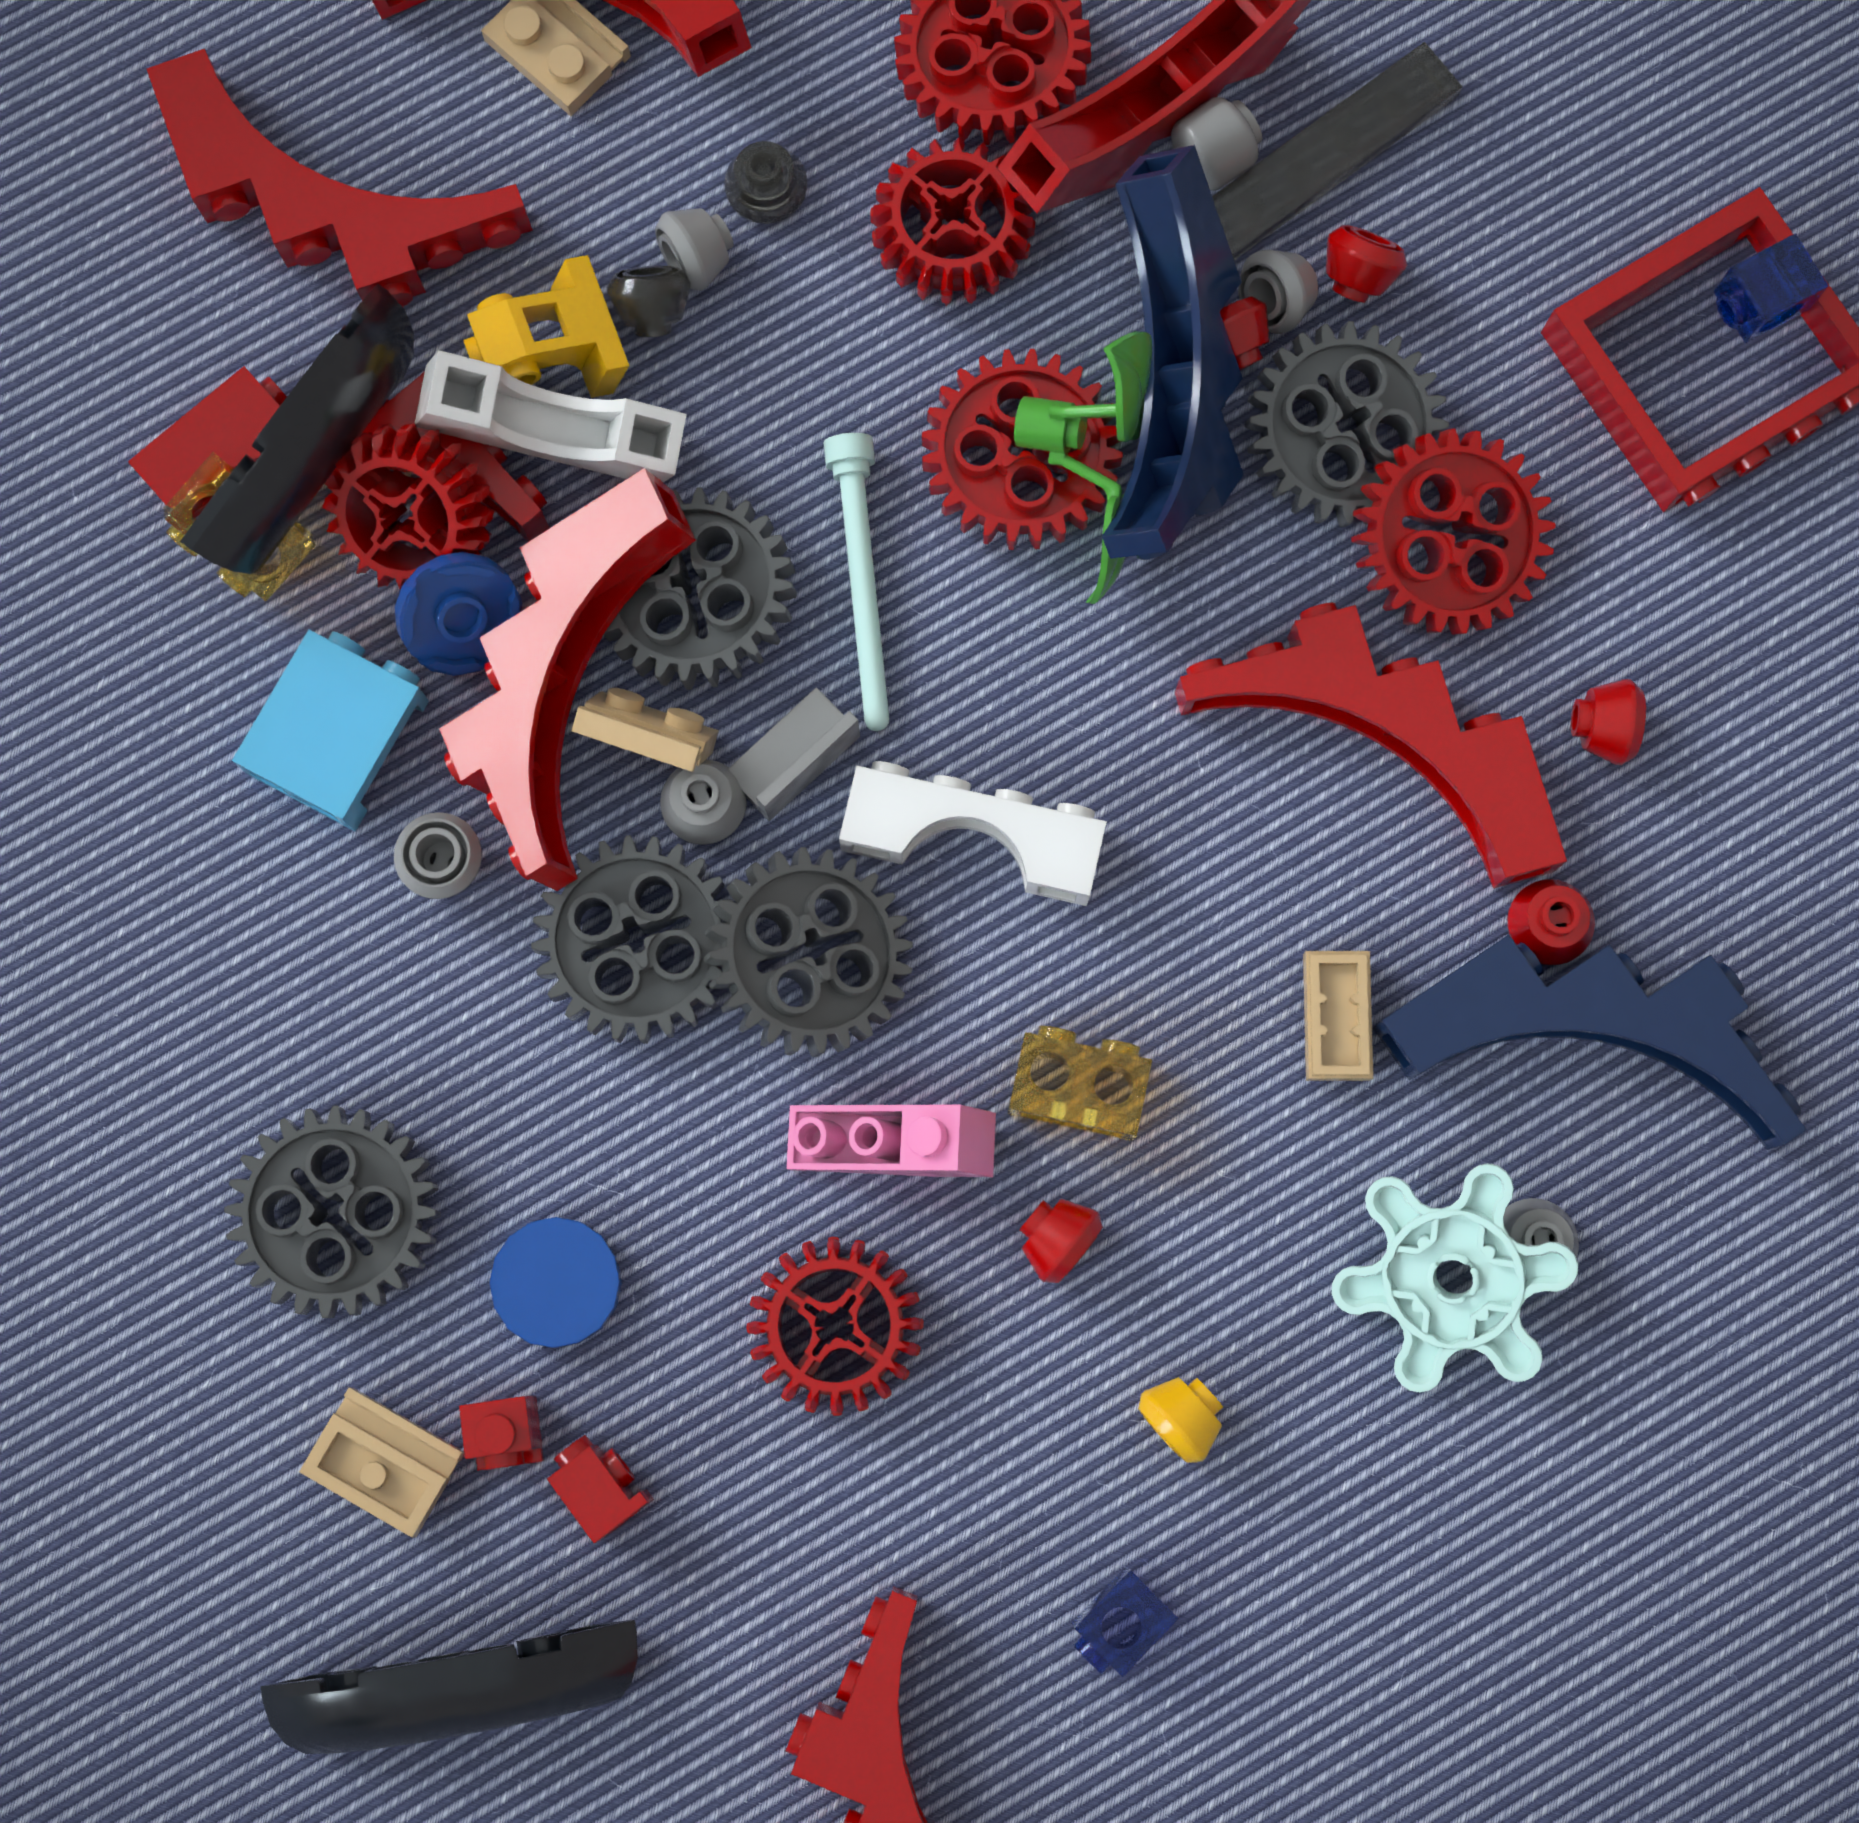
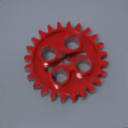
M910 0L912 14H901L899 17L901 35L894 37L898 80H903L906 100L916 99L917 112L921 119L935 113L936 130L940 133L954 122L958 126V135L963 141L969 137L973 129L981 130L982 140L985 145H989L994 131L1003 130L1009 143H1014L1016 127L1021 125L1027 127L1029 123L1037 121L1041 115L1048 117L1059 112L1058 102L1066 105L1075 104L1076 86H1083L1087 83L1086 64L1091 63V42H1088L1090 41L1089 20L1082 19L1081 0ZM973 14L983 15L982 17L976 19L966 18L967 16ZM1027 30L1041 31L1033 35L1023 34ZM952 65L964 66L962 69L955 71L945 69ZM1011 80L1022 82L1013 87L1002 85L1004 82Z
M1030 348L1024 364H1016L1011 351L1005 349L1002 357V367L994 368L991 362L983 355L979 357V376L975 378L962 368L957 370V383L960 391L941 386L939 389V400L946 409L929 407L927 411V422L936 429L922 432V446L934 452L922 457V468L925 472L938 473L929 481V492L931 495L949 493L942 503V513L944 516H948L962 510L964 513L961 519L960 530L963 533L972 529L977 523L983 525L984 544L988 545L999 531L1006 533L1008 550H1014L1019 535L1028 534L1033 548L1037 550L1040 549L1042 532L1048 530L1059 543L1065 541V523L1067 521H1070L1082 531L1087 528L1088 517L1084 507L1100 513L1104 510L1106 499L1098 491L1103 489L1063 466L1049 464V451L1033 449L1031 453L1024 450L1018 457L1011 454V445L1016 448L1021 447H1017L1014 441L1016 417L1004 414L999 408V405L1009 399L1021 400L1023 396L1075 403L1076 406L1095 405L1098 401L1102 385L1098 382L1082 389L1080 383L1083 367L1080 365L1072 369L1066 376L1059 373L1061 355L1055 354L1047 366L1043 367L1038 366L1035 349ZM984 417L992 423L993 428L984 424H978L976 420ZM1088 418L1082 448L1068 453V456L1117 482L1118 477L1107 469L1121 467L1123 452L1110 448L1120 442L1117 439L1116 426H1104L1113 418ZM983 446L989 449L995 458L988 464L978 466L968 463L962 455L968 448ZM1051 471L1058 474H1066L1068 479L1061 482L1053 477ZM1023 481H1033L1044 489L1045 494L1038 500L1024 501L1018 498L1012 489Z
M1455 428L1440 432L1438 443L1430 433L1416 437V451L1408 444L1393 449L1397 465L1384 461L1374 467L1383 484L1369 483L1361 487L1362 493L1373 501L1371 507L1353 511V516L1368 523L1367 532L1352 536L1351 542L1367 545L1370 554L1356 562V567L1375 568L1377 575L1369 582L1366 587L1369 592L1384 588L1389 590L1390 593L1382 607L1385 611L1396 610L1406 605L1403 624L1407 626L1418 624L1426 615L1425 625L1427 633L1442 632L1447 622L1452 635L1467 633L1469 622H1471L1476 630L1492 628L1491 613L1498 619H1507L1514 616L1509 598L1519 603L1530 601L1533 598L1530 590L1524 584L1525 580L1537 581L1543 580L1546 577L1545 572L1534 564L1536 557L1553 555L1554 549L1539 542L1540 533L1556 528V524L1548 520L1539 519L1537 511L1551 503V498L1545 496L1533 498L1530 490L1538 483L1541 476L1539 473L1521 477L1517 473L1525 458L1522 453L1510 456L1505 460L1501 459L1504 449V440L1502 439L1490 441L1482 449L1481 431L1477 430L1466 433L1461 443ZM1426 479L1434 483L1440 494L1439 504L1434 511L1428 509L1420 497V489ZM1485 492L1495 499L1498 506V514L1493 523L1487 522L1480 511V500ZM1406 516L1416 522L1430 526L1452 522V529L1457 532L1498 536L1504 540V546L1499 548L1496 545L1478 539L1455 543V536L1450 533L1409 529L1403 526L1402 520ZM1414 541L1419 542L1425 548L1428 555V563L1422 573L1415 571L1408 560V551ZM1473 554L1478 555L1486 567V576L1480 585L1475 584L1468 574V562Z

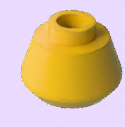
M1177 1377L1141 1393L1138 1410L1164 1442L1186 1463L1203 1462L1222 1427V1424L1215 1415L1223 1406L1198 1378H1195L1187 1385Z

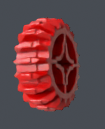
M960 136L954 141L953 151L945 152L942 150V145L934 138L929 144L930 156L924 157L911 147L907 153L908 168L892 162L891 167L888 169V179L891 183L879 182L875 190L876 200L880 204L873 205L871 208L870 220L877 227L872 231L873 246L876 249L884 250L880 255L881 265L885 270L898 268L896 282L901 288L918 280L917 295L922 300L930 295L933 288L941 290V301L946 306L953 299V291L962 290L964 298L972 304L976 300L977 286L982 285L986 291L995 295L999 290L1000 281L998 275L1013 280L1018 274L1016 260H1026L1029 257L1031 244L1026 239L1035 235L1036 221L1033 217L1028 216L1033 212V209L998 170V166L1006 155L1004 154L988 162L989 149L984 142L975 149L973 154L965 152V143ZM957 185L959 187L949 189L941 186ZM988 199L998 210L1003 222L1001 231L995 239L986 232V224L979 218L983 214V204ZM911 205L920 211V219L927 224L923 228V238L917 245L909 237L903 226L904 217ZM963 217H964V223H963V224H961L959 221H957L959 218H960V219H963ZM944 219L949 223L947 225H942V220ZM951 254H961L966 256L965 258L959 259L944 258Z
M415 422L405 424L398 430L392 424L382 425L373 434L370 432L368 434L363 433L352 441L350 450L336 463L335 466L337 468L324 483L332 493L325 497L321 508L337 515V517L329 522L326 532L343 535L345 542L340 546L338 555H349L353 552L360 561L357 563L356 574L366 573L369 569H373L377 572L378 588L388 586L396 579L401 590L402 585L419 566L440 555L459 552L481 555L479 550H482L489 543L490 536L492 535L485 526L492 521L495 510L480 502L489 495L491 486L474 484L471 477L478 471L479 463H467L464 466L457 459L460 455L461 443H452L447 449H444L440 446L439 429L429 430L421 438ZM386 467L402 468L411 471L420 477H408L402 474L397 469L391 472ZM416 494V500L409 508L413 514L401 523V518L408 510L404 504ZM399 540L409 541L419 549L407 546L399 542Z
M838 1237L828 1238V1257L818 1259L814 1244L811 1241L804 1242L802 1244V1251L808 1263L798 1268L794 1259L789 1254L784 1253L779 1257L781 1266L789 1273V1276L783 1282L769 1272H765L761 1277V1281L766 1286L776 1290L772 1300L769 1301L761 1296H752L750 1300V1306L758 1310L768 1311L767 1322L753 1321L747 1323V1333L754 1335L767 1333L769 1343L752 1349L750 1352L752 1359L761 1360L773 1355L777 1362L776 1365L765 1371L762 1378L769 1384L785 1373L791 1381L783 1389L781 1398L787 1402L796 1397L801 1387L809 1390L805 1401V1410L811 1413L816 1412L821 1394L831 1395L830 1410L833 1416L843 1414V1395L853 1393L855 1406L858 1411H865L869 1408V1402L863 1389L872 1384L878 1395L883 1399H887L892 1395V1391L881 1377L888 1370L902 1380H906L910 1375V1371L905 1366L895 1362L899 1351L910 1356H918L921 1347L914 1342L902 1341L904 1330L917 1331L924 1328L922 1318L912 1317L903 1319L902 1308L917 1304L920 1301L918 1293L909 1292L897 1297L893 1289L907 1279V1273L904 1269H899L885 1279L879 1273L889 1259V1255L884 1251H880L875 1255L870 1266L862 1263L861 1260L865 1253L866 1244L861 1240H855L851 1248L850 1258L840 1257L841 1245ZM841 1271L858 1275L851 1287L838 1300L830 1303L817 1301L798 1288L808 1279L826 1272ZM874 1287L883 1296L890 1315V1335L886 1348H883L869 1338L859 1325L860 1310ZM853 1297H856L855 1302L848 1310L853 1320L846 1324L854 1325L852 1334L864 1342V1347H859L849 1339L845 1341L836 1337L830 1344L826 1343L816 1356L815 1352L823 1341L818 1332L825 1328L818 1327L819 1318L809 1312L807 1306L812 1305L822 1313L826 1311L829 1314L836 1315L841 1308H846ZM786 1305H789L803 1315L812 1329L810 1343L797 1365L789 1356L782 1337V1318ZM839 1349L852 1350L874 1365L859 1377L843 1382H827L813 1377L826 1358L832 1352Z

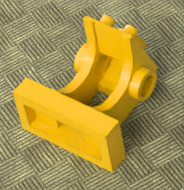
M588 255L565 259L550 288L551 291L514 298L511 294L507 293L496 294L481 301L476 311L467 314L474 333L473 337L463 340L469 358L502 366L508 374L530 385L540 380L542 376L540 369L568 364L581 370L590 397L594 398L614 394L629 367ZM546 320L560 323L564 336L534 342L528 326L529 323Z

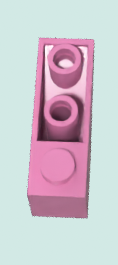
M961 1104L790 1105L787 1170L928 1177H993L996 1113Z

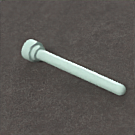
M844 433L824 440L826 468L833 471V479L840 481L864 721L870 730L882 731L889 724V710L865 489V478L870 476V466L875 464L873 437L865 433Z

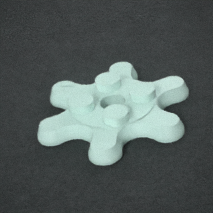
M1487 1163L1478 1165L1470 1170L1464 1180L1463 1191L1459 1199L1452 1205L1444 1208H1431L1421 1203L1405 1181L1393 1176L1382 1177L1376 1180L1367 1191L1365 1197L1366 1209L1386 1233L1388 1241L1386 1253L1381 1260L1373 1265L1350 1266L1342 1269L1335 1276L1332 1283V1296L1338 1307L1349 1314L1361 1315L1371 1311H1382L1390 1314L1399 1322L1403 1329L1404 1342L1399 1354L1395 1358L1394 1371L1401 1385L1410 1391L1420 1393L1436 1387L1443 1376L1447 1359L1455 1352L1463 1349L1477 1350L1485 1354L1491 1360L1497 1372L1505 1379L1520 1382L1533 1378L1541 1367L1543 1360L1542 1350L1538 1342L1522 1326L1520 1319L1521 1306L1526 1298L1534 1293L1543 1291L1558 1292L1568 1288L1578 1274V1261L1569 1247L1559 1242H1546L1540 1245L1527 1246L1518 1243L1509 1236L1504 1226L1503 1216L1508 1203L1512 1199L1514 1186L1512 1178L1507 1171L1498 1165ZM1456 1260L1464 1265L1468 1264L1473 1277V1284L1469 1290L1463 1293H1451L1442 1288L1436 1276L1439 1264L1442 1261Z

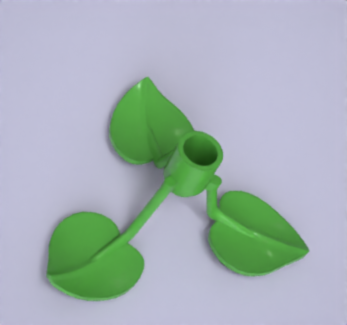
M1134 331L1128 333L1103 349L1114 375L1116 404L1076 406L1075 403L1023 396L1016 413L1014 441L1017 447L1049 451V464L1063 466L1105 491L1107 505L1103 534L1114 518L1124 496L1122 488L1117 482L1068 456V452L1071 448H1082L1088 418L1116 417L1117 439L1120 442H1128L1140 437L1144 399L1148 387L1152 359V338L1146 332ZM1103 539L1098 583L1085 603L1095 604L1109 591L1118 578L1126 557L1110 559Z

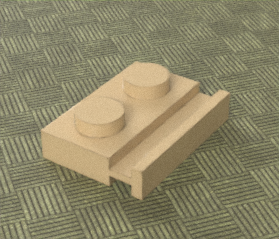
M511 0L481 30L484 41L569 116H572L612 76L611 71L621 61L625 63L631 57L629 46L576 0Z
M609 688L607 693L601 691L586 701L584 707L579 706L571 730L572 732L691 772L695 770L696 765H701L713 753L719 730L704 726V718L694 712L680 708H668L666 713L643 705L645 699L641 695L620 688Z
M349 1387L344 1394V1400L336 1413H333L299 1472L412 1538L417 1537L448 1484L452 1472L458 1462L462 1460L464 1451L357 1389Z

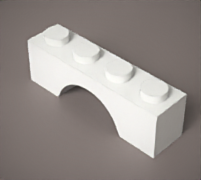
M438 350L425 368L415 424L418 428L426 430L439 429V432L442 434L628 479L645 468L664 483L675 476L686 414L627 398L600 400L552 392L514 378L502 366Z
M875 761L872 763L871 769L856 765L839 837L841 851L903 864L921 842L934 834L951 829L976 830L995 838L1010 851L1020 868L1026 893L1087 906L1107 822L1094 819L1095 811L1071 803H1059L1057 810L1032 805L1033 798L1031 796L1008 789H997L995 796L970 791L971 784L969 782L951 776L936 775L933 782L908 777L909 770L907 768L889 762Z

